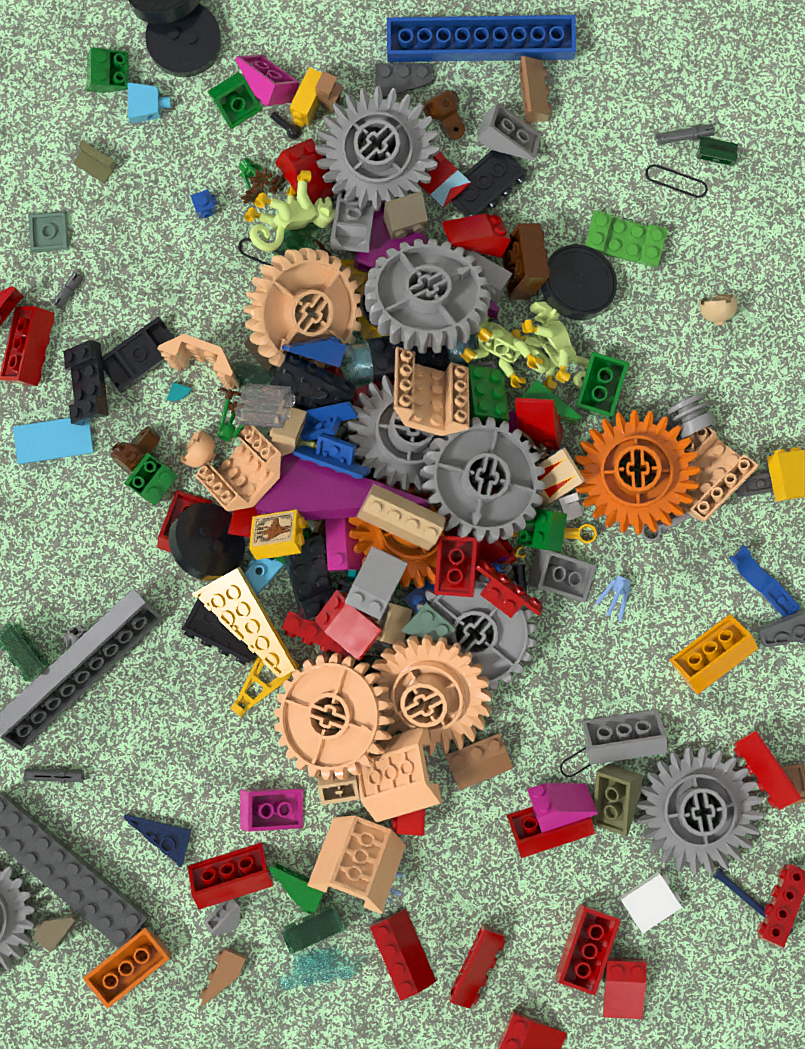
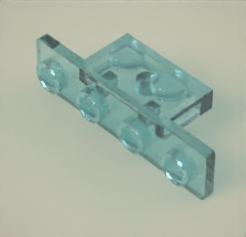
M331 949L293 956L295 975L277 978L276 980L279 989L291 990L295 986L300 985L307 987L317 982L329 983L333 979H350L356 975L354 965L335 968L333 951Z

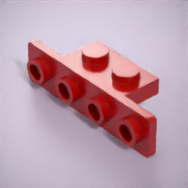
M480 559L476 569L490 579L489 583L480 593L483 598L510 618L515 615L522 605H525L538 616L542 613L543 605L539 599L528 595L523 587L515 585L507 575L496 571L491 563Z

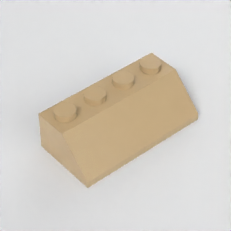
M375 484L372 485L357 514V518L426 550H429L436 543L444 529L446 518Z

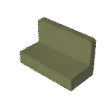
M82 140L78 146L81 152L74 161V165L102 183H105L117 166L113 159Z

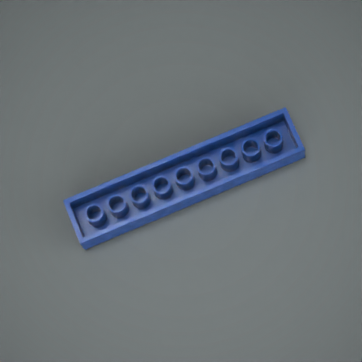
M575 15L387 17V62L520 61L521 56L538 60H574L576 54Z

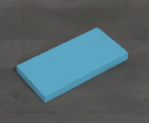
M70 418L13 426L17 462L19 465L94 453L90 419L85 420V425L83 426L71 424Z

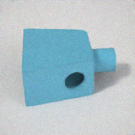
M128 83V119L130 123L161 118V108H171V97H160L158 87Z

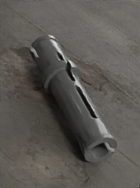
M713 124L698 127L692 125L691 128L656 133V139H660L657 141V145L689 139L694 141L700 137L714 136V130H710L714 128Z
M26 768L24 771V781H55L61 784H66V782L83 783L84 770Z

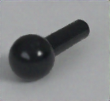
M276 112L271 114L270 118L287 131V136L290 139H298L301 136V128L298 125H290Z

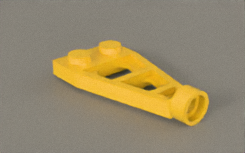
M257 656L236 702L233 703L230 709L242 718L248 709L281 686L285 680H289L292 672L281 678L277 676L270 683H264L260 680L259 673L265 664ZM293 660L298 668L300 665L295 660ZM253 682H257L263 687V691L255 698H251L247 694V690ZM239 703H243L244 706H245V708L243 709V708H242L240 705H238V704H239Z

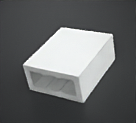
M657 872L619 897L642 933L682 908L679 903L682 900L676 891L672 892L668 887L671 883L665 874L661 876Z

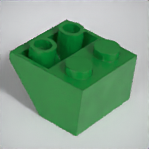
M91 47L87 54V91L111 93L128 90L129 52Z
M146 453L124 484L156 506L178 475L149 453Z
M534 508L536 516L530 521H525L526 527L519 531L517 544L561 552L567 514Z

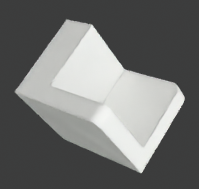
M577 492L560 498L557 501L561 512L567 514L566 522L583 515L578 502Z

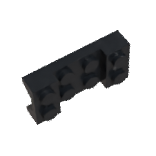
M158 316L102 357L104 371L121 394L136 384L138 379L164 361L158 346L174 339L173 335Z
M88 340L63 351L65 369L71 370L74 404L69 405L71 424L83 426L85 425V420L92 417L109 416L101 342Z
M317 532L311 533L309 538L304 539L301 553L284 556L300 617L305 620L316 617L336 591V588L332 586L324 556L326 549L322 534Z

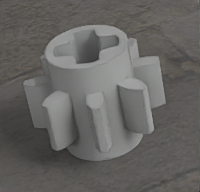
M77 626L67 629V634H64L66 647L69 648L85 633V629Z

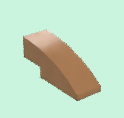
M323 71L315 87V92L325 109L333 114V104H338L343 86L336 84L337 77Z

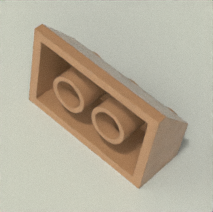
M521 56L519 75L525 122L548 121L549 115H552L551 103L548 104L547 97L550 96L549 85H545L547 68L543 67L541 60Z
M499 732L466 745L461 750L456 749L445 755L459 791L513 769Z

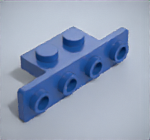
M350 402L305 410L307 411L306 422L300 437L303 441L318 439V435L321 433L329 436L336 435L341 421L357 418L358 413Z
M323 433L318 435L316 449L301 445L293 452V455L298 456L302 460H309L317 463L319 466L332 468L336 472L352 475L356 479H363L371 472V468L354 463L357 445Z

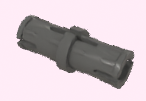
M73 272L65 285L60 287L61 291L52 303L63 309L70 296L75 294L74 291L83 278Z

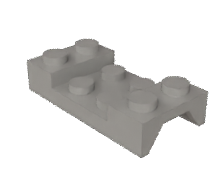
M343 191L337 197L330 249L369 253L374 216L373 204L368 202L364 209H359L358 199L355 198L353 202L346 203L344 201L346 192Z

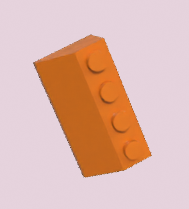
M145 927L82 979L108 1009L169 960L171 952L158 936Z

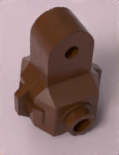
M447 89L426 100L423 112L426 117L431 116L433 121L438 122L447 139L454 140L464 135L465 126L458 114L460 99L455 91Z
M147 426L138 433L131 443H116L112 447L111 458L121 469L130 475L145 454L150 453L159 443L160 436L150 426Z

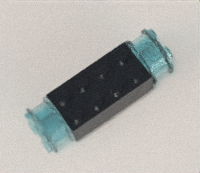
M390 336L367 339L361 344L352 345L351 342H348V346L345 348L346 364H349V381L357 384L358 381L369 379L370 382L377 383L381 382L383 375H387L389 380H395L396 347L404 349V342L400 341L398 344L393 345L390 343ZM457 340L455 349L450 350L446 345H442L441 353L433 352L432 347H427L425 353H419L418 346L415 345L410 351L415 352L416 364L445 372L450 363L464 364L467 367L470 362L467 363L460 355L467 347L471 350L472 348L467 342L461 343Z

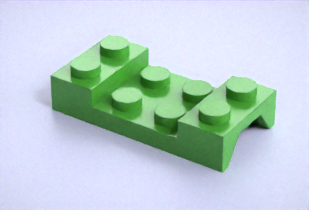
M594 210L585 246L591 247L603 255L657 268L668 229L651 224L646 226L614 218L611 214Z

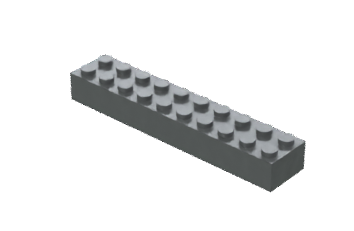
M133 588L0 712V738L22 751L163 619V616L151 602Z
M0 791V847L118 948L123 946L136 934L150 915L6 792Z

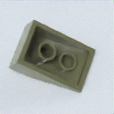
M607 764L596 771L594 805L598 814L593 816V825L624 836L629 834L641 794V774L611 764Z

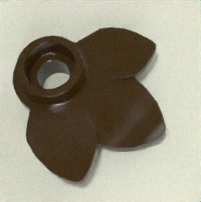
M522 432V438L530 441L528 445L533 447L531 450L533 453H539L543 460L546 456L550 455L547 452L549 449L540 442L538 445L535 444L528 434Z

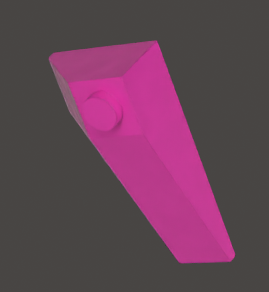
M348 518L325 519L328 572L360 570L363 565L361 561L365 555L363 552L355 553L353 548L359 541L349 536V532L355 529L356 526L349 523Z

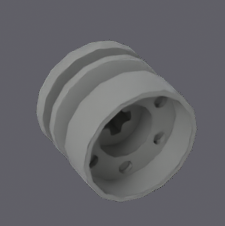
M704 393L686 397L667 410L668 415L678 413L677 416L671 419L672 422L682 421V424L679 425L681 427L679 432L680 440L707 426L710 428L718 423L713 411L706 413L702 411L709 403H698L706 398Z

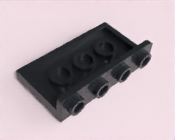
M491 150L463 174L471 184L454 198L451 203L464 217L484 214L486 210L495 208L501 197L504 196L506 198L510 195L515 185H521L525 182L528 170L526 168L523 169L512 155Z
M287 352L266 392L305 411L351 402L356 386L352 382L335 375L333 372L301 358L298 354Z
M198 598L184 626L181 628L185 631L184 635L191 639H194L195 636L202 640L201 644L209 648L213 645L219 648V653L227 657L231 654L236 657L235 661L246 665V663L252 664L256 653L248 649L249 646L243 640L240 641L219 621V617L211 610L209 611Z

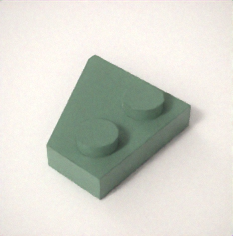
M426 602L401 631L421 638L425 635H431L433 641L438 642L440 637L447 639L456 630V627Z

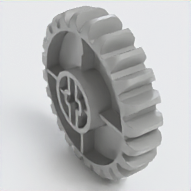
M415 239L414 246L411 247L408 243L402 242L400 243L399 251L394 248L388 249L386 251V258L379 257L376 260V267L371 268L368 273V281L365 284V308L370 313L369 320L373 325H378V333L381 336L390 334V343L393 345L403 341L404 350L409 351L414 345L418 346L419 353H425L427 347H432L435 353H441L442 345H446L450 350L455 349L457 340L461 343L468 342L470 333L477 334L481 323L485 322L487 318L491 295L489 292L490 282L485 278L484 268L479 265L476 266L477 259L473 255L464 257V248L457 247L455 250H452L451 242L448 241L443 242L439 246L436 239H429L428 244H423L421 239Z
M472 417L467 430L440 436V438H436L430 443L431 451L423 456V461L428 466L420 470V476L428 481L420 487V490L431 495L426 500L428 507L435 506L437 509L435 513L446 517L444 523L445 531L456 527L457 537L464 538L470 533V537L476 538L478 542L484 537L488 543H494L499 537L508 539L513 535V531L519 532L526 527L525 521H530L536 516L534 508L540 506L543 502V499L537 493L546 488V484L543 481L537 480V478L545 473V469L541 466H535V462L541 456L536 452L530 454L529 449L531 446L528 445L530 441H520L522 436L521 430L516 429L510 433L508 432L509 423L503 421L496 427L495 420L492 417H488L483 424L478 417ZM472 465H476L475 471L469 470ZM491 489L496 490L494 495H490Z

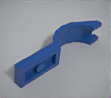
M741 545V550L735 556L731 555L729 557L737 571L753 588L761 593L783 618L796 613L801 608L799 604L776 579L767 574L755 562L751 552L744 545Z

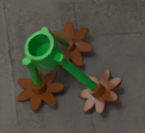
M245 158L239 163V169L242 171L240 176L243 178L248 189L246 191L247 195L241 197L244 200V204L250 201L254 203L258 195L264 193V184L267 186L272 185L268 192L276 194L278 189L281 190L283 188L281 184L287 181L283 174L272 177V173H267V168H260L250 158ZM248 177L250 178V181L254 182L252 188L248 181Z
M226 388L217 389V391L225 393L226 399L221 421L217 428L219 430L217 436L220 439L231 442L233 438H237L239 432L248 422H251L253 419L259 423L262 421L255 412H252L245 405L238 406L237 401L230 402L233 396L242 397L240 392ZM232 410L229 421L225 422L227 411ZM244 414H247L245 420L235 430L236 427L232 424L235 416L243 417Z

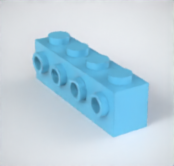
M273 558L253 559L247 565L248 570L244 575L256 596L285 566L284 564Z

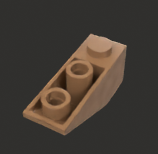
M225 947L224 951H219L215 960L218 962L216 970L212 968L207 979L210 981L208 988H203L200 998L203 999L201 1006L208 1003L238 978L246 961V955L228 947Z

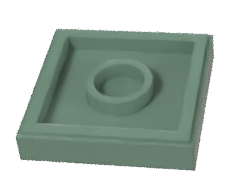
M66 212L28 214L31 252L69 250Z

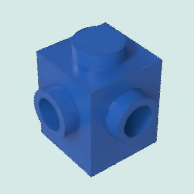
M208 189L190 195L199 219L211 217L217 212L215 208L218 205L214 194L210 195Z

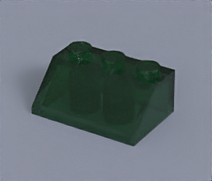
M8 622L0 630V649L7 651L10 655L8 657L9 661L14 666L19 667L21 670L20 675L26 682H33L50 666L19 623Z
M330 905L321 909L322 914L314 916L312 913L303 917L304 922L296 925V922H292L284 926L285 930L281 934L290 955L346 930L348 926L338 907L332 908Z

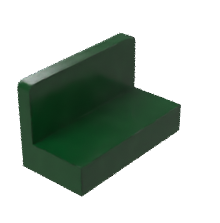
M701 137L696 159L734 166L738 156L736 154L738 145Z

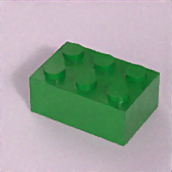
M468 364L469 421L472 417H478L483 424L488 417H492L495 420L496 427L503 421L508 422L510 418L503 370Z

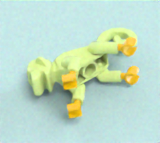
M302 170L301 174L298 175L297 194L290 186L286 192L288 196L287 202L272 197L268 199L265 193L258 195L254 202L255 206L264 208L265 204H268V207L278 209L276 216L263 212L257 213L258 211L254 207L249 208L245 213L244 219L246 221L253 222L257 218L258 221L270 225L276 231L274 242L266 243L263 240H269L271 237L270 231L264 225H254L249 235L256 247L266 252H272L277 250L282 244L285 230L305 228L311 222L318 227L327 228L332 223L335 209L332 208L330 197H326L323 202L319 198L313 205L307 194V182L311 180L310 171ZM258 233L262 235L263 240L260 239Z
M545 300L534 302L530 305V311L537 314L533 319L542 322V326L536 325L534 327L532 320H525V323H521L524 333L534 332L536 335L521 336L519 329L512 330L510 333L515 338H521L526 345L542 346L549 355V369L545 373L547 379L543 385L552 392V389L555 390L557 387V382L552 380L555 377V368H560L556 374V379L565 383V380L568 381L570 378V373L565 371L568 368V364L574 363L587 369L589 359L576 355L566 327L558 320L560 314L556 312L557 310L552 309ZM584 370L576 373L573 378L574 386L578 390H581L582 378L585 377L586 371Z
M488 316L485 322L481 323L480 330L477 332L476 336L479 342L477 349L471 350L467 347L460 355L467 363L472 359L484 358L489 352L500 357L499 367L508 378H511V386L515 388H522L519 382L526 383L524 377L515 375L516 371L511 366V363H514L521 354L525 359H528L527 365L529 368H533L539 373H545L549 369V360L540 349L526 345L521 338H515L499 324L488 322Z

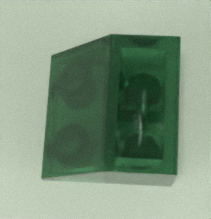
M239 362L233 364L236 368L234 370L235 375L241 383L245 382L247 384L244 387L252 399L256 397L259 401L269 394L266 390L272 378L263 366Z

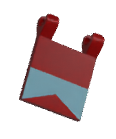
M439 151L437 155L433 156V159L439 164L435 170H431L428 173L431 176L430 183L419 182L418 184L444 208L466 189L471 182Z

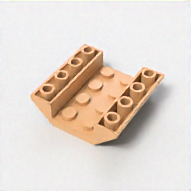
M186 334L158 346V350L162 354L161 356L170 364L171 368L179 371L181 368L187 369L192 356L198 362L204 363V361H208L211 363L216 376L224 387L234 390V388L240 389L241 385L221 347Z
M396 347L394 410L403 424L407 427L440 436L467 430L469 428V367L450 363L446 371L443 372L416 364L414 351Z
M250 422L244 426L237 436L242 443L235 448L234 452L218 469L207 462L195 475L226 511L253 507L280 478L281 453Z
M708 426L686 437H690L691 442L684 452L698 453L697 458L688 463V465L700 468V473L689 477V480L697 482L699 487L696 490L685 492L694 499L692 504L679 503V506L694 519L706 522L759 467L757 463L745 454L742 456L738 455L720 441L716 432ZM655 475L649 476L652 481L654 480Z
M428 727L409 730L394 735L389 740L376 741L375 743L381 746L385 752L384 754L368 753L375 765L364 766L358 762L362 771L361 775H357L361 803L376 822L442 804L439 784L429 782L423 747L431 745Z
M355 815L334 817L307 886L325 893L328 886L366 900L364 908L382 914L406 844L392 829Z

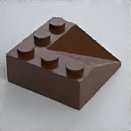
M519 223L510 234L511 241L502 256L503 268L512 273L507 285L508 300H530L550 277V267L547 265V249L544 247L545 234L541 228V223Z

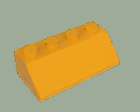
M729 614L670 658L669 661L687 685L698 695L759 648L753 636Z

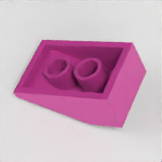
M262 54L236 56L235 60L250 88L264 105L272 106L292 103L300 84L299 81Z
M544 783L527 789L541 832L598 814L586 783Z
M303 789L240 790V829L254 832L303 828Z

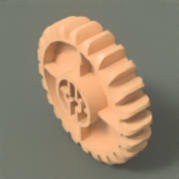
M306 247L300 248L299 251L289 249L285 252L284 256L275 255L272 257L273 266L262 265L260 269L263 278L253 277L251 282L256 287V290L247 291L246 297L252 300V305L244 307V313L252 315V318L245 322V327L255 331L251 334L250 341L253 344L259 345L258 353L261 356L268 357L270 364L280 367L286 353L289 352L281 349L282 345L321 337L329 339L330 336L341 339L340 343L344 345L346 343L355 344L356 338L352 335L353 330L360 331L362 325L356 321V318L363 316L361 308L357 307V303L360 302V298L363 295L354 292L358 288L359 283L357 279L349 278L351 269L347 266H342L341 260L338 257L329 256L323 250H313ZM345 348V352H344V355H343L344 357H345V356L347 355V353H348L347 348ZM299 355L301 358L313 362L323 369L325 364H327Z

